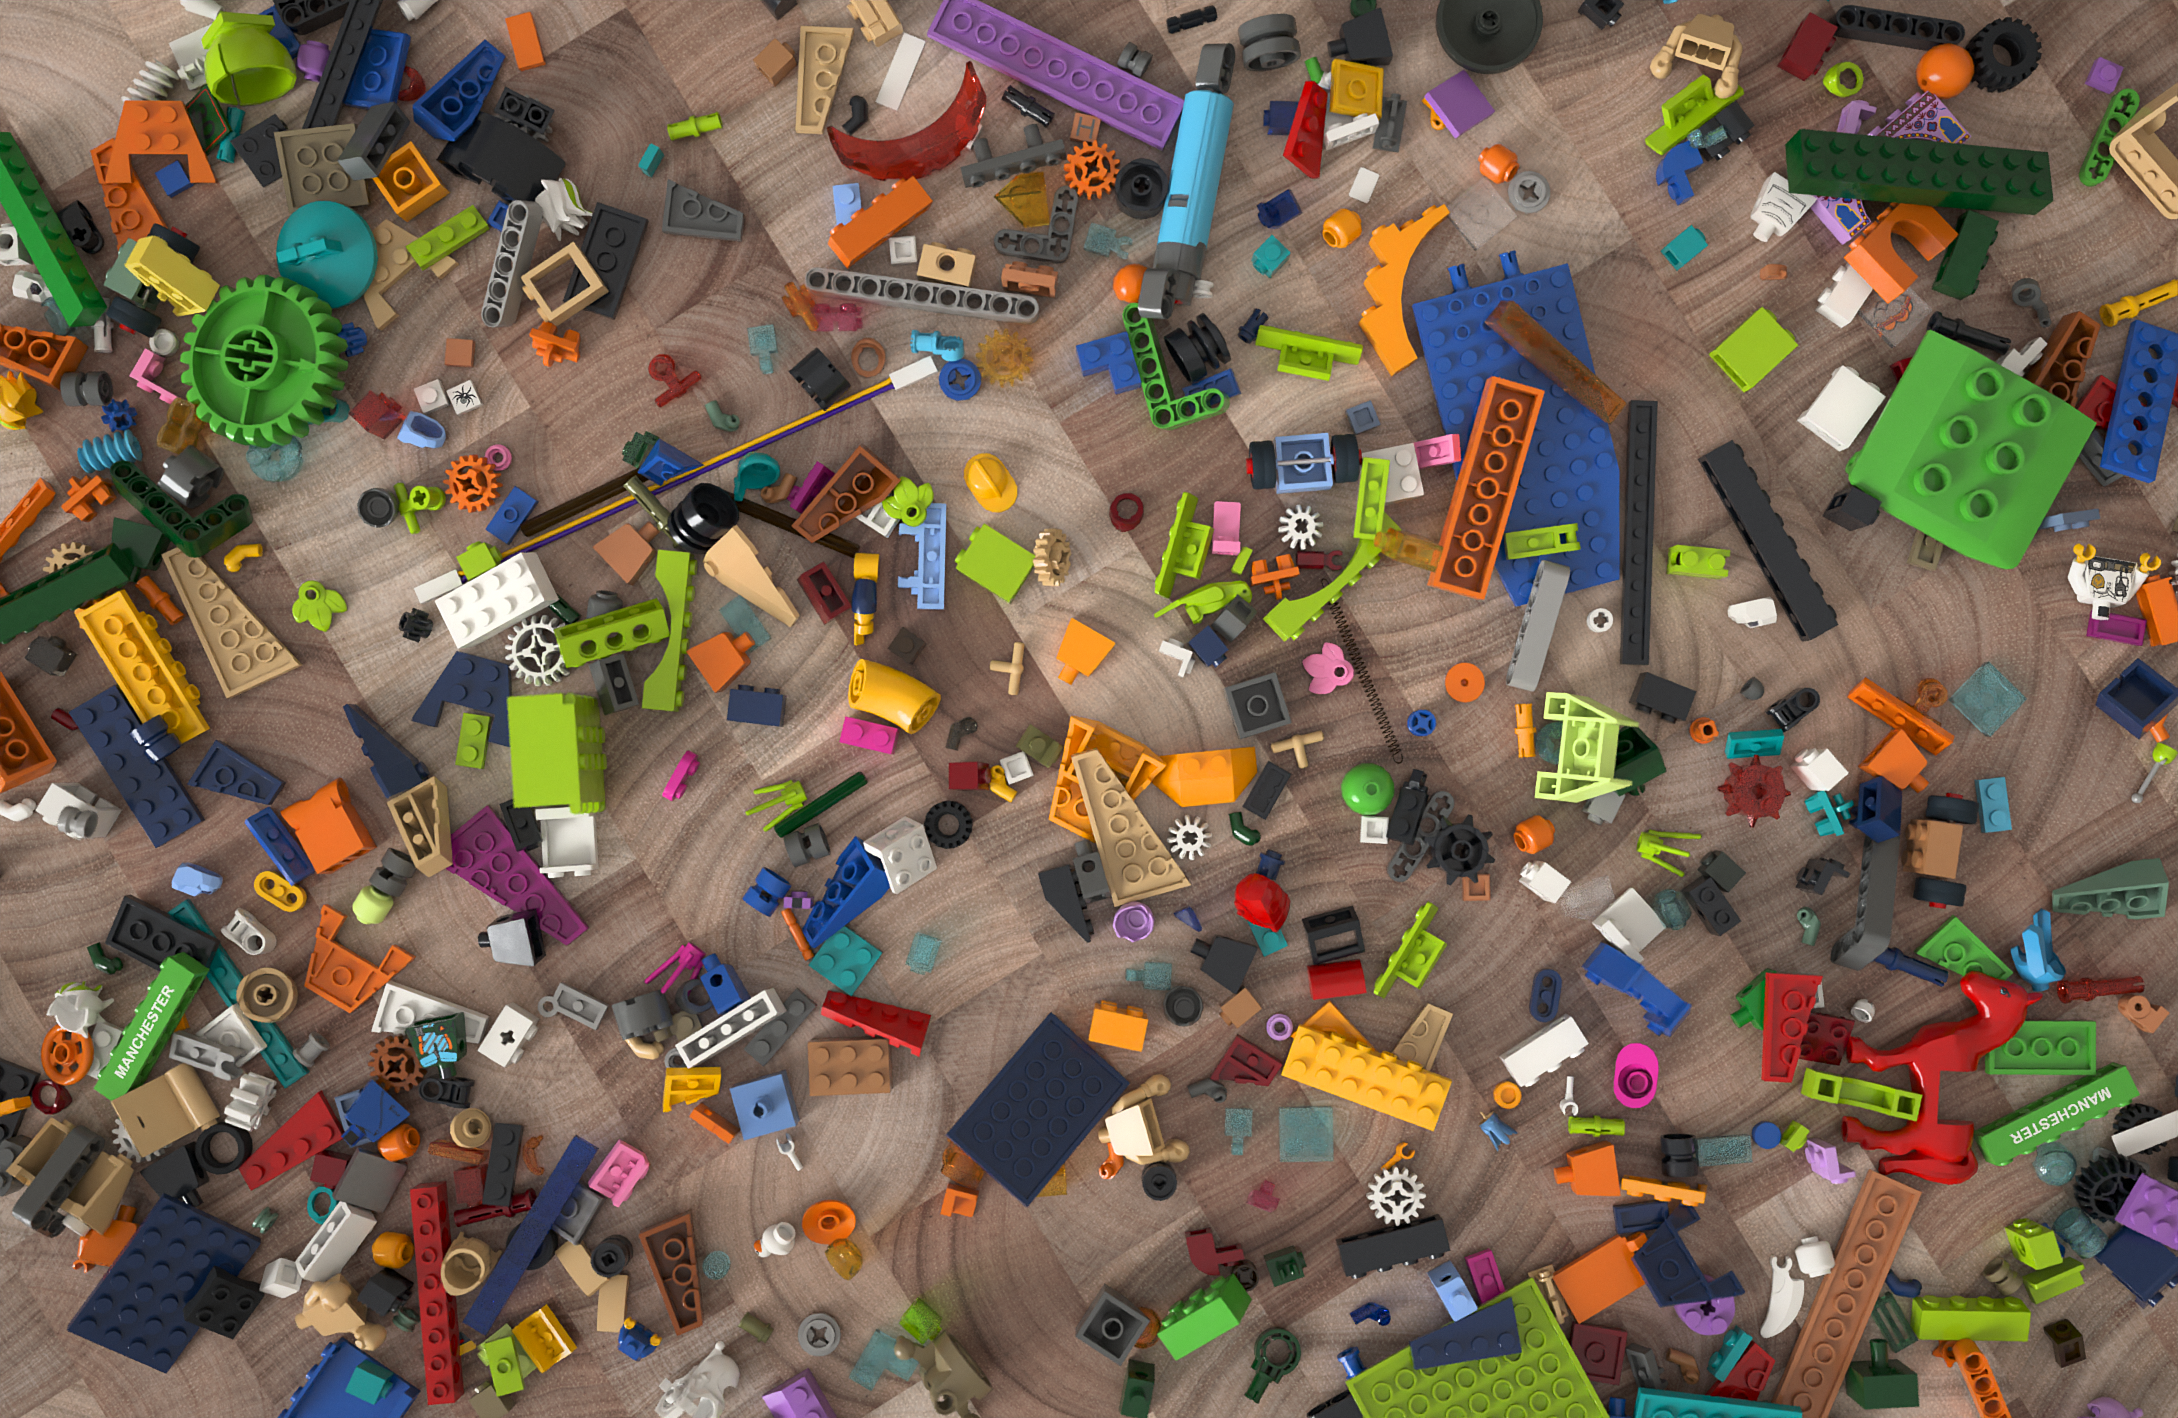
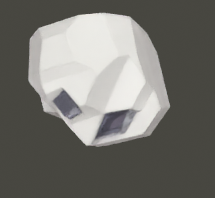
M22 270L15 274L12 286L14 296L49 306L57 304L41 275Z
M1771 597L1728 607V617L1737 624H1744L1748 628L1776 623L1777 620L1774 601Z

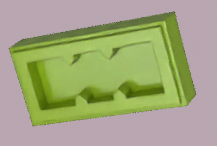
M513 1335L485 1342V1350L497 1397L524 1390L525 1383Z

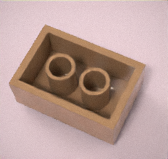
M882 1036L812 1038L808 1042L810 1096L890 1093L892 1091V1046L889 1044V1039Z

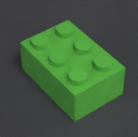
M1234 1273L1226 1278L1223 1276L1216 1278L1210 1284L1211 1287L1205 1290L1202 1288L1196 1290L1189 1296V1300L1184 1303L1181 1300L1177 1301L1168 1309L1170 1313L1161 1321L1163 1325L1157 1335L1176 1361L1240 1324L1252 1299Z

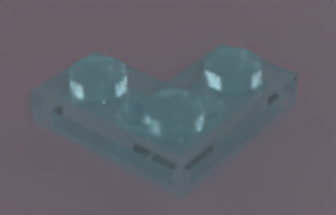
M876 1329L848 1378L872 1391L885 1368L908 1381L919 1362L913 1358L909 1360L897 1358L894 1353L896 1340Z

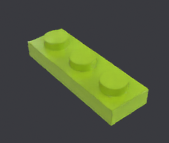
M471 205L405 247L423 271L485 233L490 228L475 206Z
M1363 457L1353 538L1381 539L1390 460Z

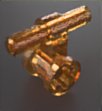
M788 282L784 288L789 296L784 295L781 298L792 317L795 318L801 315L810 331L817 330L819 324L810 311L811 307L816 304L805 285L799 286L800 290H798L794 282Z
M1926 678L1919 683L1917 692L1920 697L1913 706L1896 697L1940 727L1942 726L1939 721L1927 715L1931 707L1942 706L1948 698L1947 690L1937 679ZM1929 690H1932V691H1935V690H1936V691H1937V694H1936V695H1933V694L1928 695V691H1929Z

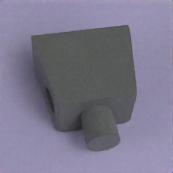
M1089 839L1075 843L1078 857L1073 858L1085 903L1089 904L1112 897L1099 852H1093ZM1089 864H1092L1094 866V870L1092 872H1086L1085 867Z

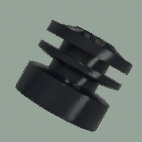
M1204 313L1196 317L1198 325L1193 320L1187 322L1190 335H1187L1181 328H1177L1164 336V342L1170 355L1183 376L1191 384L1207 376L1205 362L1216 370L1220 367L1218 359L1223 364L1231 361L1223 335Z
M700 483L695 485L683 501L671 511L668 516L667 526L671 536L684 549L695 554H706L739 521V510L735 501L723 489L711 483Z

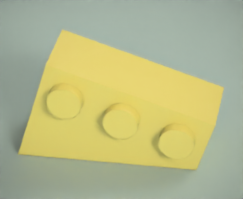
M156 236L139 239L125 263V266L145 286L149 287L151 284L159 292L157 297L162 302H165L167 299L175 307L172 312L177 317L207 311L220 287L208 272L192 265L189 258L183 254L176 253L168 247V243L165 240Z

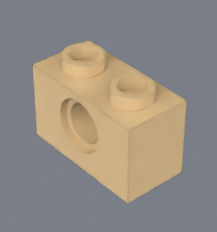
M931 242V245H923L917 271L919 281L971 288L977 264L976 255H972V251L964 248H957L956 251L946 249V245L937 242ZM946 260H951L955 263L953 269L949 271L942 270L941 264Z

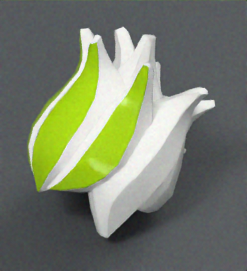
M560 178L559 181L541 180L546 190L536 197L535 202L542 208V222L544 221L551 228L552 232H555L558 241L561 240V228L579 236V232L574 226L583 229L588 222L582 216H592V212L583 208L578 187L569 179Z
M86 981L82 983L70 982L56 991L55 1000L49 1006L47 1016H55L57 1023L62 1029L88 1038L89 1026L95 1023H106L99 1013L113 1003L114 999L102 1001L98 998L102 985L91 989L86 986Z

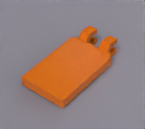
M1637 1231L1622 1238L1619 1235H1615L1553 1273L1554 1278H1552V1281L1578 1324L1646 1284L1631 1260L1635 1255L1634 1251L1639 1250L1648 1240L1644 1233Z

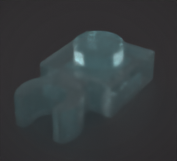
M1091 223L1084 244V250L1108 258L1110 252L1114 251L1118 257L1128 259L1129 253L1122 251L1120 246L1122 244L1132 246L1133 240L1126 236L1119 239L1115 238L1116 230Z

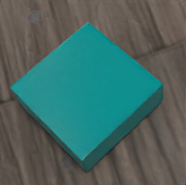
M652 143L649 144L638 164L642 172L651 178L664 157L661 149Z

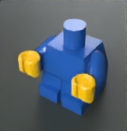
M629 1316L620 1329L619 1345L617 1348L633 1360L639 1362L642 1358L655 1351L661 1343L662 1337L657 1336L656 1333L648 1328L645 1331V1326Z

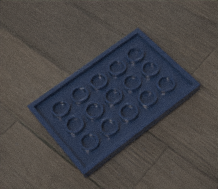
M1050 1012L945 1136L1023 1206L1028 1207L1124 1092L1130 1082Z
M163 1193L67 1325V1331L167 1374L200 1328L184 1320L183 1308L200 1290L214 1265L237 1277L261 1244V1238Z

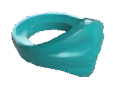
M319 1186L311 1192L308 1198V1214L318 1224L323 1225L340 1202L332 1197L335 1189ZM321 1192H326L331 1200L329 1213L324 1216H320L314 1207L315 1198Z

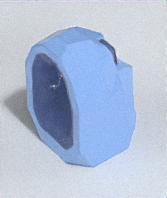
M410 411L397 438L403 443H411L421 448L429 447L434 449L442 447L446 439V433L438 421L424 414Z
M185 862L177 868L172 880V888L194 897L201 893L212 894L221 887L223 877L202 866Z

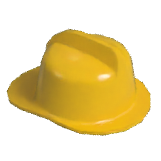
M980 453L973 456L966 463L964 480L981 506L991 512H1003L1015 503L1017 485L1004 464L996 456L989 453Z

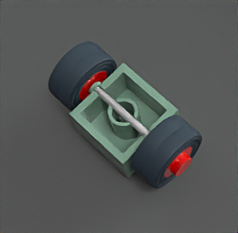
M154 223L150 233L147 235V237L156 236L165 240L168 243V247L176 253L183 254L189 258L191 264L200 250L197 244L186 239L188 234L173 226L169 230L160 224ZM128 238L126 243L120 247L118 258L113 267L107 271L106 280L103 285L135 301V303L133 304L116 296L106 315L121 323L119 328L133 335L137 331L152 338L162 319L145 310V308L148 307L154 311L156 310L160 299L157 297L159 292L151 284L149 287L145 286L125 266L137 244L136 241Z

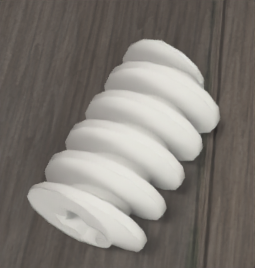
M153 58L156 63L145 62V65L150 70L149 72L139 71L144 80L135 78L133 80L138 89L127 88L132 98L122 96L121 99L123 101H160L157 97L158 95L168 96L163 87L174 88L169 79L179 80L180 77L167 66Z

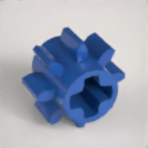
M353 322L343 324L341 332L336 336L347 340L348 348L344 351L346 357L364 352L362 347L367 344L364 330L361 327L354 328Z
M112 399L108 406H102L104 413L107 415H103L101 419L104 424H109L111 432H114L116 429L123 430L124 432L131 425L136 426V422L132 417L136 416L137 412L135 408H129V403L126 399L123 402Z

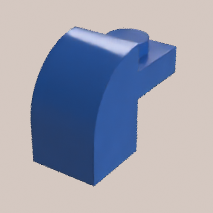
M1694 139L1672 148L1660 161L1656 170L1657 185L1668 182V193L1671 199L1676 201L1677 206L1688 202L1694 196L1686 174L1696 171L1704 163Z

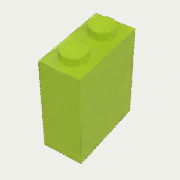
M1763 307L1752 313L1708 354L1743 392L1753 388L1798 346L1794 341V335L1789 330L1783 329L1776 322V316L1770 310H1765Z
M984 523L981 528L977 526L969 538L972 543L967 551L962 549L955 559V562L958 564L956 570L1011 604L1034 568L1033 559L1035 555Z

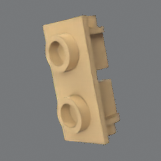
M1551 1264L1528 1272V1277H1533L1558 1324L1564 1323V1317L1569 1315L1564 1300L1552 1281V1278H1554L1553 1273L1555 1272L1553 1265Z

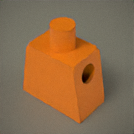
M723 632L686 652L713 691L717 693L723 692L750 665L751 660L745 651L754 646L755 641L748 632H744L736 639L731 632Z
M1891 729L1858 765L1860 769L1874 778L1885 777L1900 790L1905 789L1909 785L1916 793H1919L1929 784L1920 774L1927 765V760L1902 729Z
M1609 1141L1598 1142L1567 1153L1568 1166L1554 1168L1556 1183L1570 1182L1572 1191L1577 1195L1621 1196L1614 1145Z

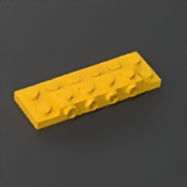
M125 589L75 615L142 723L157 715H161L169 726L167 733H175L182 744L210 729L197 708V705L201 704L198 699L200 698L198 688L193 684L189 685L184 677L186 674L185 667L181 662L175 661L170 654L172 651L171 644L167 639L160 638L156 631L158 625L155 618L150 614L146 615L144 611L138 612Z
M1302 1024L1298 1025L1281 1073L1282 1076L1434 1131L1452 1083L1450 1078L1422 1069L1423 1065L1412 1060H1408L1407 1063L1400 1061L1395 1054L1388 1051H1382V1053L1371 1050L1372 1047L1366 1043L1357 1041L1354 1044L1348 1042L1346 1037L1341 1034L1331 1032L1329 1035Z

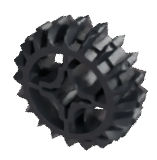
M2109 1153L2106 1159L2099 1155L2098 1161L2093 1162L2089 1160L2090 1166L2087 1168L2080 1167L2082 1174L2075 1175L2077 1183L2073 1184L2075 1200L2078 1202L2081 1210L2093 1220L2098 1219L2103 1224L2107 1220L2113 1224L2116 1223L2115 1217L2142 1173L2146 1174L2142 1165H2139L2131 1157L2127 1158L2122 1154L2116 1157Z

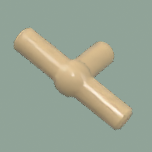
M1022 642L1014 643L1012 663L996 660L990 662L991 671L1010 673L1008 693L1011 695L1019 694L1020 678L1024 670L1022 662L1025 644Z
M1320 730L1304 735L1296 734L1289 739L1272 743L1271 749L1273 753L1294 748L1298 767L1305 768L1308 766L1304 745L1322 741L1324 736Z

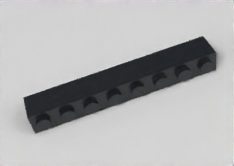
M1731 440L1698 458V461L1801 641H1810L1839 625L1836 621V612L1832 606L1826 604L1822 597L1824 593L1821 586L1816 581L1814 582L1809 574L1810 567L1803 558L1801 559L1796 551V542L1791 536L1786 534L1781 516L1776 512L1774 513L1770 506L1771 500L1765 490H1761L1757 483L1758 478L1752 467H1748L1743 459L1744 452L1742 448Z

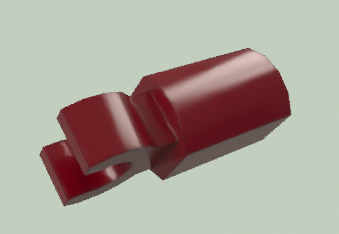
M1334 550L1329 554H1324V551H1297L1296 567L1299 569H1323L1324 566H1327L1332 571H1339L1342 569V565H1334L1332 558L1334 556H1342V552Z

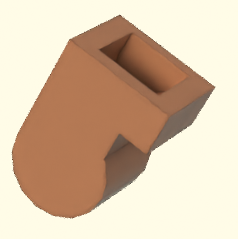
M2126 994L2118 1001L2119 1012L2140 1030L2148 1033H2154L2170 1013L2162 1006L2150 1004L2145 997Z

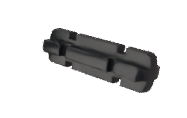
M1211 5L1204 7L1202 11L1197 9L1180 14L1179 18L1177 16L1170 17L1166 20L1169 33L1173 34L1179 32L1181 28L1186 30L1203 25L1205 21L1207 23L1216 21L1217 11L1215 6Z

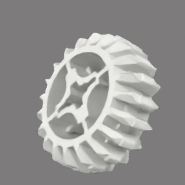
M534 615L531 617V623L527 619L522 620L523 629L519 626H514L513 629L517 635H508V639L513 641V645H505V649L512 650V654H508L505 658L506 660H514L509 668L510 670L519 669L516 673L517 678L525 676L524 682L527 684L534 680L535 686H541L543 681L546 686H551L552 678L556 682L562 681L560 672L566 676L570 674L561 654L556 665L550 669L552 657L559 653L560 650L557 643H549L546 636L542 633V629H548L554 633L553 629L566 626L567 624L562 623L558 626V618L553 617L550 621L549 616L542 615L540 620L538 616ZM532 633H534V635L531 636V645L528 648L523 649L526 639ZM541 646L546 647V651L542 652V655H538L537 650H540ZM534 658L537 666L541 667V672L533 671L528 667L524 659Z

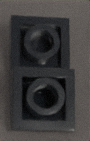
M505 87L494 112L544 135L555 110Z

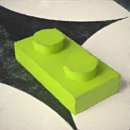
M463 713L455 765L484 769L492 717Z

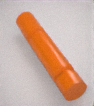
M791 908L781 911L800 952H802L804 960L806 961L814 957L799 924L796 923L797 920Z

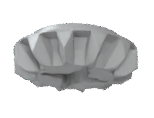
M1525 171L1516 175L1512 179L1507 191L1509 202L1512 203L1515 210L1522 211L1525 214L1537 213L1545 207L1550 198L1548 181L1541 174L1534 171ZM1534 184L1535 187L1533 188L1534 191L1532 192V194L1535 196V198L1529 197L1528 199H1525V201H1523L1522 199L1524 198L1523 195L1525 192L1522 190V188L1527 190Z
M826 1313L811 1314L802 1321L798 1330V1340L801 1347L813 1356L830 1354L836 1349L841 1339L840 1327L835 1318L830 1317ZM826 1326L827 1328L824 1333L826 1339L820 1337L812 1342L816 1333L813 1329L820 1330Z

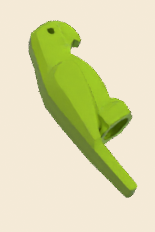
M1245 581L1210 583L1159 610L1154 614V617L1158 618L1179 605L1186 604L1184 607L1195 625L1202 622L1203 615L1215 613L1226 607L1237 594L1247 603H1250L1252 591Z

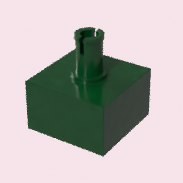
M1624 726L1619 729L1613 779L1632 781V785L1615 790V793L1619 797L1628 792L1632 796H1638L1640 794L1637 787H1639L1641 793H1644L1646 789L1644 783L1667 771L1659 747L1639 727Z
M1870 1339L1871 1360L1851 1361L1845 1375L1846 1394L1865 1410L1920 1407L1917 1373L1898 1359H1888V1341L1886 1339Z

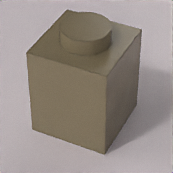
M488 1379L474 1388L475 1394L469 1399V1402L480 1418H501L516 1405L509 1394L497 1397L494 1383H490Z

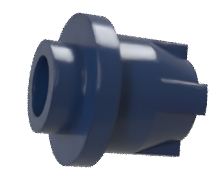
M1267 849L1266 853L1260 852L1259 857H1261L1256 873L1276 880L1280 867L1285 864V861L1281 859L1282 854Z

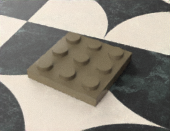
M357 124L274 132L289 214H293L300 207L316 201H331L348 207L371 205L367 179L354 181L337 161L358 128Z

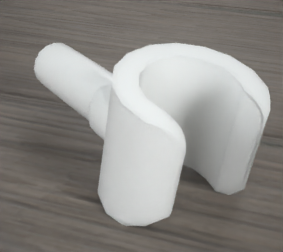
M1567 1076L1565 1098L1560 1101V1109L1565 1115L1566 1106L1573 1105L1572 1113L1575 1116L1578 1113V1106L1573 1100L1574 1077Z
M786 1133L788 1142L780 1144L779 1140L776 1139L779 1151L782 1154H787L799 1171L803 1166L795 1154V1145L791 1135Z

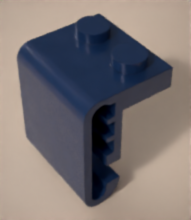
M2125 1225L2121 1226L2092 1254L2101 1266L2104 1264L2113 1272L2112 1276L2136 1296L2135 1302L2143 1309L2148 1305L2155 1307L2164 1298V1295L2161 1294L2163 1290L2168 1286L2173 1289L2178 1285V1257L2162 1243Z

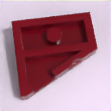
M1237 1034L1210 1075V1079L1213 1081H1219V1079L1231 1080L1241 1084L1250 1082L1255 1085L1269 1086L1283 1065V1062Z

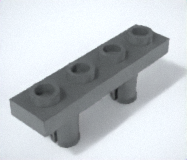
M1030 124L1023 128L1028 145L1027 149L993 158L988 140L986 138L977 139L973 142L977 163L960 167L965 188L981 187L986 182L996 179L999 181L1006 180L1011 175L1021 172L1031 173L1036 168L1046 165L1056 166L1066 160L1063 140L1059 139L1043 144L1038 125Z

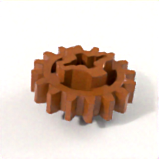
M402 1033L396 1035L395 1038L391 1035L387 1036L384 1041L381 1040L375 1045L377 1049L370 1052V1056L375 1058L368 1062V1066L375 1069L370 1073V1076L377 1075L379 1079L376 1083L378 1085L382 1082L385 1083V1091L394 1087L395 1093H399L403 1087L406 1091H410L413 1085L417 1086L422 1082L420 1077H424L428 1073L421 1066L409 1037L403 1040ZM404 1058L401 1062L402 1064L394 1069L393 1067L396 1065V1062Z

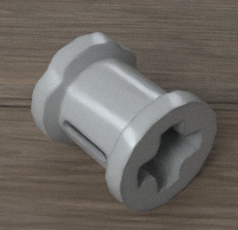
M311 1032L309 1039L300 1048H296L293 1051V1055L302 1065L312 1067L314 1060L323 1051H328L330 1044L319 1033Z

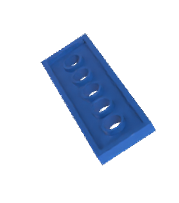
M2137 319L2130 323L2100 467L2146 483L2155 481L2178 374V333ZM2149 348L2156 351L2157 359L2152 358ZM2144 371L2151 375L2152 383L2147 382L2143 375ZM2139 395L2146 399L2147 407L2141 405V402L2138 400ZM2134 419L2141 423V431L2137 430L2133 424ZM2129 443L2136 447V455L2131 454V451L2128 449Z

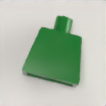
M1766 968L1736 994V999L1742 1008L1730 1014V1017L1738 1028L1751 1022L1755 1028L1763 1030L1766 972L1777 973L1776 970Z

